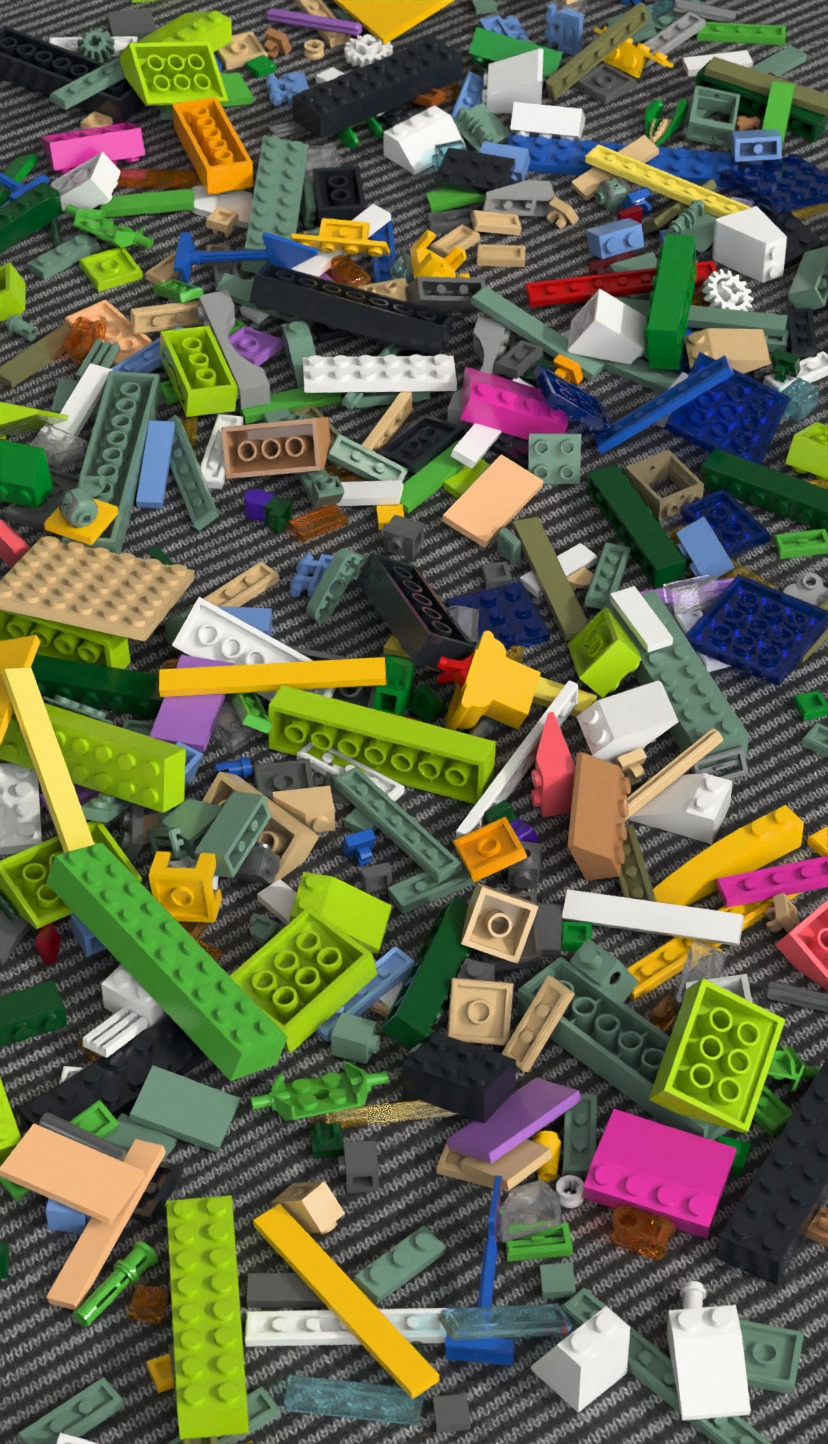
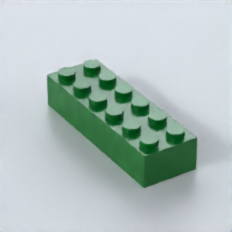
M666 234L664 244L659 246V259L661 260L656 262V275L658 276L654 275L653 277L654 291L650 293V306L652 307L647 308V323L649 324H644L643 337L648 339V343H645L644 357L649 358V369L679 370L697 275L696 243L694 235Z

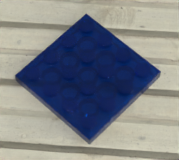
M789 154L782 159L764 162L754 161L744 166L734 165L729 169L721 170L720 179L773 213L828 202V172L819 169L814 163L804 160L798 154Z
M699 352L687 378L716 360ZM732 368L734 375L670 413L663 429L710 453L714 449H718L761 465L790 397Z
M738 574L686 633L685 637L694 651L776 686H780L828 628V611Z

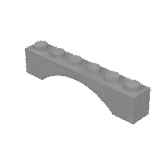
M228 290L199 295V306H196L197 318L199 321H203V326H210L237 385L236 400L240 408L245 409L269 404L270 384L263 368L243 358L233 348L228 339L230 331L235 325L234 303Z
M478 317L473 331V352L482 364L480 371L500 376V373L495 371L496 362L506 354V346L510 345L511 331H507L506 326L491 318ZM461 389L452 395L448 407V422L462 426L464 431L468 432L474 424L460 420L463 391Z

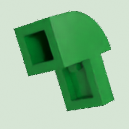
M393 654L387 655L385 665L386 685H378L376 687L373 709L401 717L405 715L411 703L415 687L413 685L416 665L410 661L411 658Z

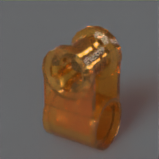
M338 255L332 258L331 278L335 282L356 288L371 284V279L367 272L355 264L350 257Z
M82 316L75 320L74 325L63 340V345L73 363L81 365L96 339H104L106 325L103 321H89L86 317Z
M621 1205L613 1212L610 1238L618 1247L638 1252L650 1259L659 1260L665 1257L667 1253L666 1244L668 1239L673 1237L676 1226L670 1219L664 1216L654 1215L631 1205Z

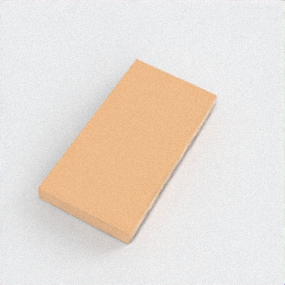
M103 300L65 317V325L81 333L82 340L91 348L96 339H101L103 343L105 340L110 341L111 344L114 342L119 343L121 349L111 364L112 367L153 342L144 333L133 335L130 330L131 321L107 300Z
M500 455L444 513L442 521L485 548L498 535V530L503 529L542 488L544 481L503 455Z
M33 1124L1 1165L0 1177L111 1225L143 1181L144 1171L37 1124Z

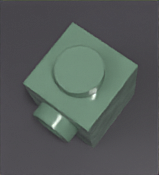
M342 1012L331 1034V1054L367 1064L371 1054L377 1053L381 1041V1036L377 1035V1022Z

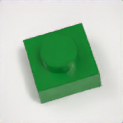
M720 1135L719 1143L737 1148L730 1173L742 1176L750 1154L751 1143Z

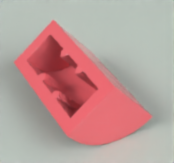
M0 520V558L12 569L31 547L5 521Z

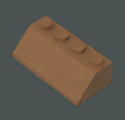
M328 417L221 427L226 479L320 471L324 469L331 444Z
M581 752L577 753L568 848L586 881L619 877L621 864L625 862L622 847L623 841L627 839L625 817L629 815L627 794L631 792L630 780L628 777H624L618 765Z

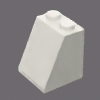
M536 49L489 64L488 74L484 73L483 87H487V90L483 89L482 103H487V107L493 113H512L514 102L541 105L543 49Z
M755 206L715 219L712 259L757 281L767 282L783 276L787 236Z
M599 289L571 320L567 351L572 354L631 364L637 357L640 358L644 354L646 339L643 337L644 324H648L647 317Z
M605 1306L531 1366V1370L579 1413L627 1374L630 1326Z

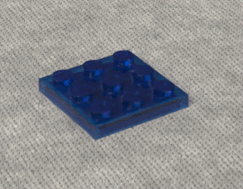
M538 364L533 372L537 379L536 383L541 388V394L545 397V403L556 411L559 408L565 411L566 416L572 421L585 423L592 433L596 435L601 433L609 437L614 428L601 401Z
M521 581L445 599V607L474 647L485 631L492 632L494 638L504 645L506 652L550 641V632Z

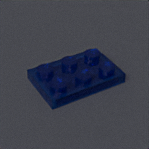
M725 489L681 506V515L690 524L703 516L705 517L729 558L764 544L770 539V533Z

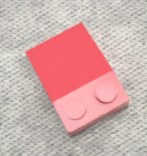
M549 712L536 755L535 770L531 772L535 790H531V800L533 806L539 808L542 818L571 813L575 764L554 712Z
M827 900L775 945L794 968L828 992Z

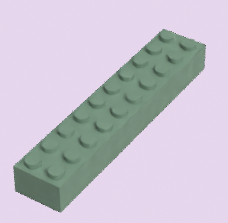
M109 371L80 476H105L106 486L104 490L93 499L117 506L118 515L92 545L82 543L85 547L94 549L101 547L108 549L112 553L121 554L139 485L149 420L156 421L162 398L160 374ZM64 536L62 537V543L79 542Z

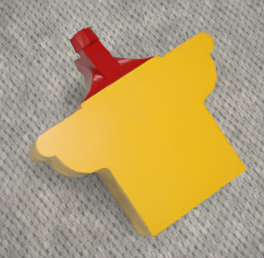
M490 631L483 633L472 654L466 659L458 661L441 656L436 668L444 672L438 675V683L457 682L446 715L445 728L450 730L470 729L476 725L482 715H485L515 729H519L529 713L541 672L507 658L504 645L495 639Z

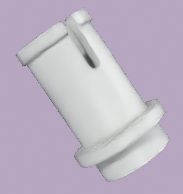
M689 1281L684 1283L683 1288L680 1290V1297L683 1298L682 1309L703 1308L706 1290L700 1282Z

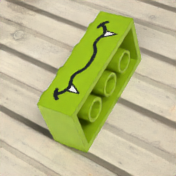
M210 326L161 331L159 356L186 417L235 411L237 385Z

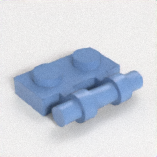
M549 4L548 11L545 13V20L547 22L545 38L547 39V46L553 47L557 42L558 51L576 56L582 51L583 13L565 8L558 13L557 5Z
M500 15L479 19V28L519 40L528 39L527 32L521 28L519 20L512 15H509L505 20H502Z
M304 72L282 74V80H278L274 74L267 76L266 86L269 90V98L275 106H280L282 102H288V106L292 107V96L309 89Z
M305 554L303 559L297 564V574L291 579L290 594L293 597H298L302 591L307 589L308 597L311 598L334 556L321 554L319 561H316L312 555ZM336 581L332 583L329 591L335 586Z

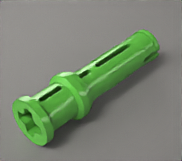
M137 1241L133 1245V1250L123 1260H118L114 1264V1272L73 1311L76 1321L84 1327H89L98 1315L127 1286L136 1285L139 1282V1276L149 1266H154L158 1262V1257L152 1248L142 1241Z

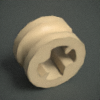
M312 39L304 43V55L306 58L317 60L324 56V43L322 41Z

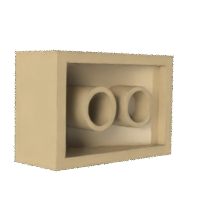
M707 328L684 337L689 364L693 374L722 356H726L730 361L734 375L727 379L771 364L763 329Z

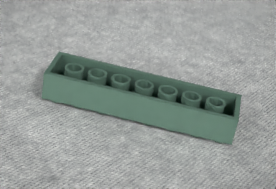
M263 136L244 250L266 249L262 238L264 232L292 240V234H296L309 144L279 139L274 136ZM270 260L242 261L241 270L257 273L266 263H270Z
M654 590L641 595L671 634L673 643L670 646L651 652L645 650L612 603H606L605 606L612 612L638 648L642 660L637 669L632 673L639 685L643 686L658 680L662 683L679 721L669 728L668 731L681 752H684L704 734L714 728L723 737V742L708 754L736 746H743L747 759L748 732L657 592ZM738 754L698 765V768L738 758Z
M560 956L518 989L517 1014L521 1017L526 1013L547 976L554 977L575 993L574 997L549 1038L664 1125L712 1141L718 1140L720 1135L725 1134L729 1130V1128L675 1113L649 1100L670 1037Z

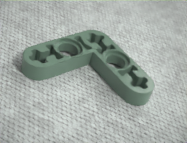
M342 548L337 551L307 605V615L318 623L326 622L335 610L351 578L357 580L360 573L358 574L359 569L366 563L368 557L348 548ZM346 561H351L349 565L345 564ZM336 581L335 586L329 591L332 583Z

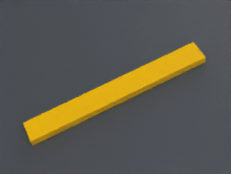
M385 657L159 669L160 697L278 691L281 685L299 690L386 685Z
M800 893L791 894V895H786V896L789 898V900H791V899H793L794 897H796L797 895H799ZM772 898L729 908L723 906L717 911L743 914V931L765 917L764 911L775 906ZM679 937L673 938L627 968L639 982L628 997L633 1002L722 944Z
M280 1203L253 1220L254 1228L411 1399L439 1382V1374Z

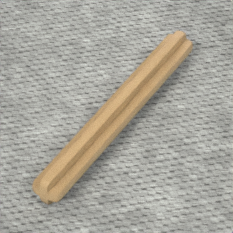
M714 728L709 730L628 796L629 815L625 817V821L721 744L723 737L719 731Z

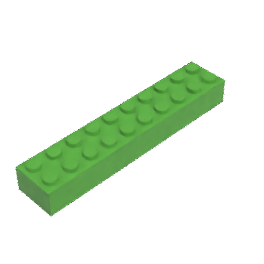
M102 842L55 856L46 884L230 1081L277 1064L288 1037Z

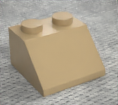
M476 883L466 911L461 944L518 964L538 906L531 901Z

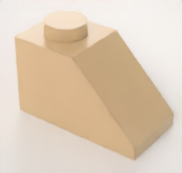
M330 786L272 792L275 804L314 833L335 830V810Z
M325 1181L293 1183L271 1201L273 1207L280 1203L307 1233L326 1234L337 1226L336 1220L345 1214Z

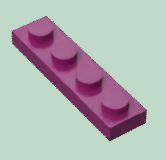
M828 856L717 878L716 887L726 908L772 899L783 892L785 895L825 888L828 887Z

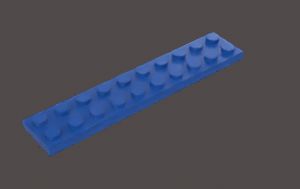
M509 135L507 144L528 149L530 163L527 171L579 176L595 167L585 163V156L597 145L615 152L628 146L613 142L571 141L570 139L526 137L523 135ZM656 146L659 149V155L645 163L696 185L712 179L717 187L735 189L738 162H735L730 152L719 153L706 150L695 151Z

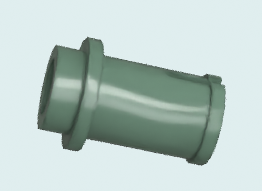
M11 315L6 321V328L10 333H17L29 341H33L37 335L32 333V331L38 333V327L22 320L21 316Z

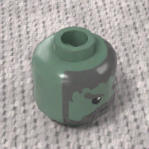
M620 177L601 181L595 192L596 202L607 210L620 208L627 195L631 194V187L626 180L624 181Z
M83 488L70 489L60 499L59 510L70 526L74 528L85 527L96 519L98 506L87 490Z

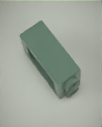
M695 86L685 139L730 148L731 132L735 130L740 95ZM697 108L730 114L729 122L724 123L696 117Z

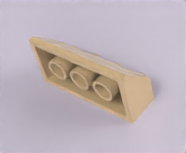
M219 772L202 802L223 806L233 791L253 794L262 793L238 775ZM264 795L272 817L256 842L271 846L270 850L280 857L279 870L275 875L274 883L285 877L306 860L319 836Z

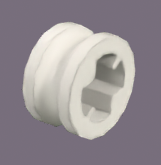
M574 1175L560 1178L556 1183L557 1202L566 1208H575L581 1205L584 1201L583 1180ZM565 1189H571V1192L574 1189L576 1194L571 1195L570 1191L566 1194Z

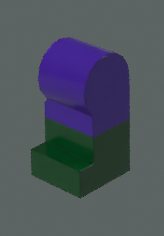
M252 489L244 494L246 517L269 524L270 531L279 534L293 520L292 501L260 489Z
M505 800L484 812V826L506 817L519 841L539 842L537 833L531 825L523 823L512 812V806Z

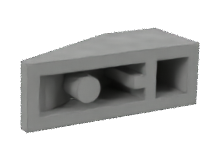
M526 180L486 192L482 211L517 214L518 216L547 217L553 211L549 202L554 198L555 194L550 181Z

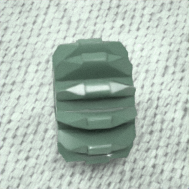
M100 27L94 32L93 29L89 28L88 34L82 32V39L77 41L78 54L102 63L103 60L110 61L111 54L115 53V48L113 47L115 43L114 39L110 37V33L108 31L102 33Z

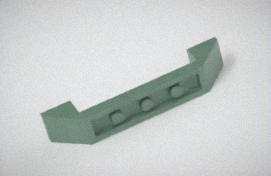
M291 414L288 417L280 418V421L307 418L305 414ZM325 467L320 471L296 473L314 508L336 504L342 499L344 488L337 476H329Z

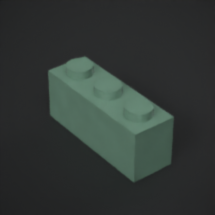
M828 246L804 253L788 292L789 302L791 305H794L795 309L812 308L814 310L825 306L828 298Z
M233 791L214 822L210 825L204 838L196 847L194 855L197 861L201 853H215L216 869L214 876L234 878L272 817L264 795Z

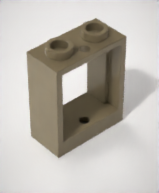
M669 449L625 466V474L628 477L629 483L633 489L639 492L641 500L650 507L652 515L659 522L702 504L704 484ZM668 477L680 491L660 498L648 485Z

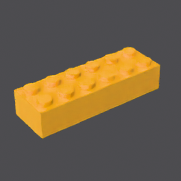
M217 97L172 104L173 128L207 193L221 194L225 191H241L253 187L252 160Z

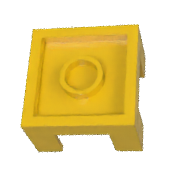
M427 229L410 248L414 279L417 276L456 278V269L466 259L465 250L455 246L445 258L440 257L426 249L436 237L435 233ZM467 272L465 274L461 273L457 278H470V275Z
M156 851L149 872L151 891L156 900L177 921L215 923L222 901L221 890L216 889L214 893L212 878L216 869L215 853H201L196 868L167 867L171 856L170 852Z

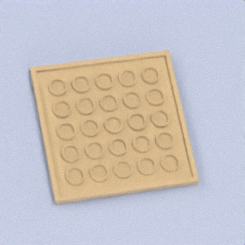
M46 536L41 537L0 580V609L146 641L194 581L195 571L179 564L164 565L157 559L144 560L135 558L133 554L129 553L117 554L110 552L106 548H89L79 542L66 544L58 541L55 537Z

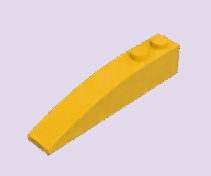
M784 805L739 828L702 851L653 889L657 902L688 906L718 890L716 887L717 878L755 871L801 847L804 822Z

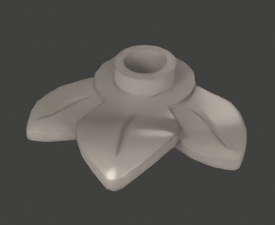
M810 572L804 573L798 577L796 583L788 585L783 590L782 603L795 604L799 614L806 620L828 598V589L823 586V580L820 576ZM806 583H812V584H814V585H813V586H809V585H807Z

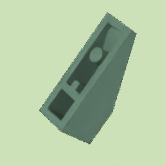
M305 321L282 324L283 350L297 388L304 387L303 357L316 355L312 335Z

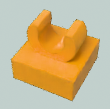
M558 354L554 359L556 371L553 377L558 379L555 383L557 386L565 388L570 381L578 385L584 378L579 363L561 354Z

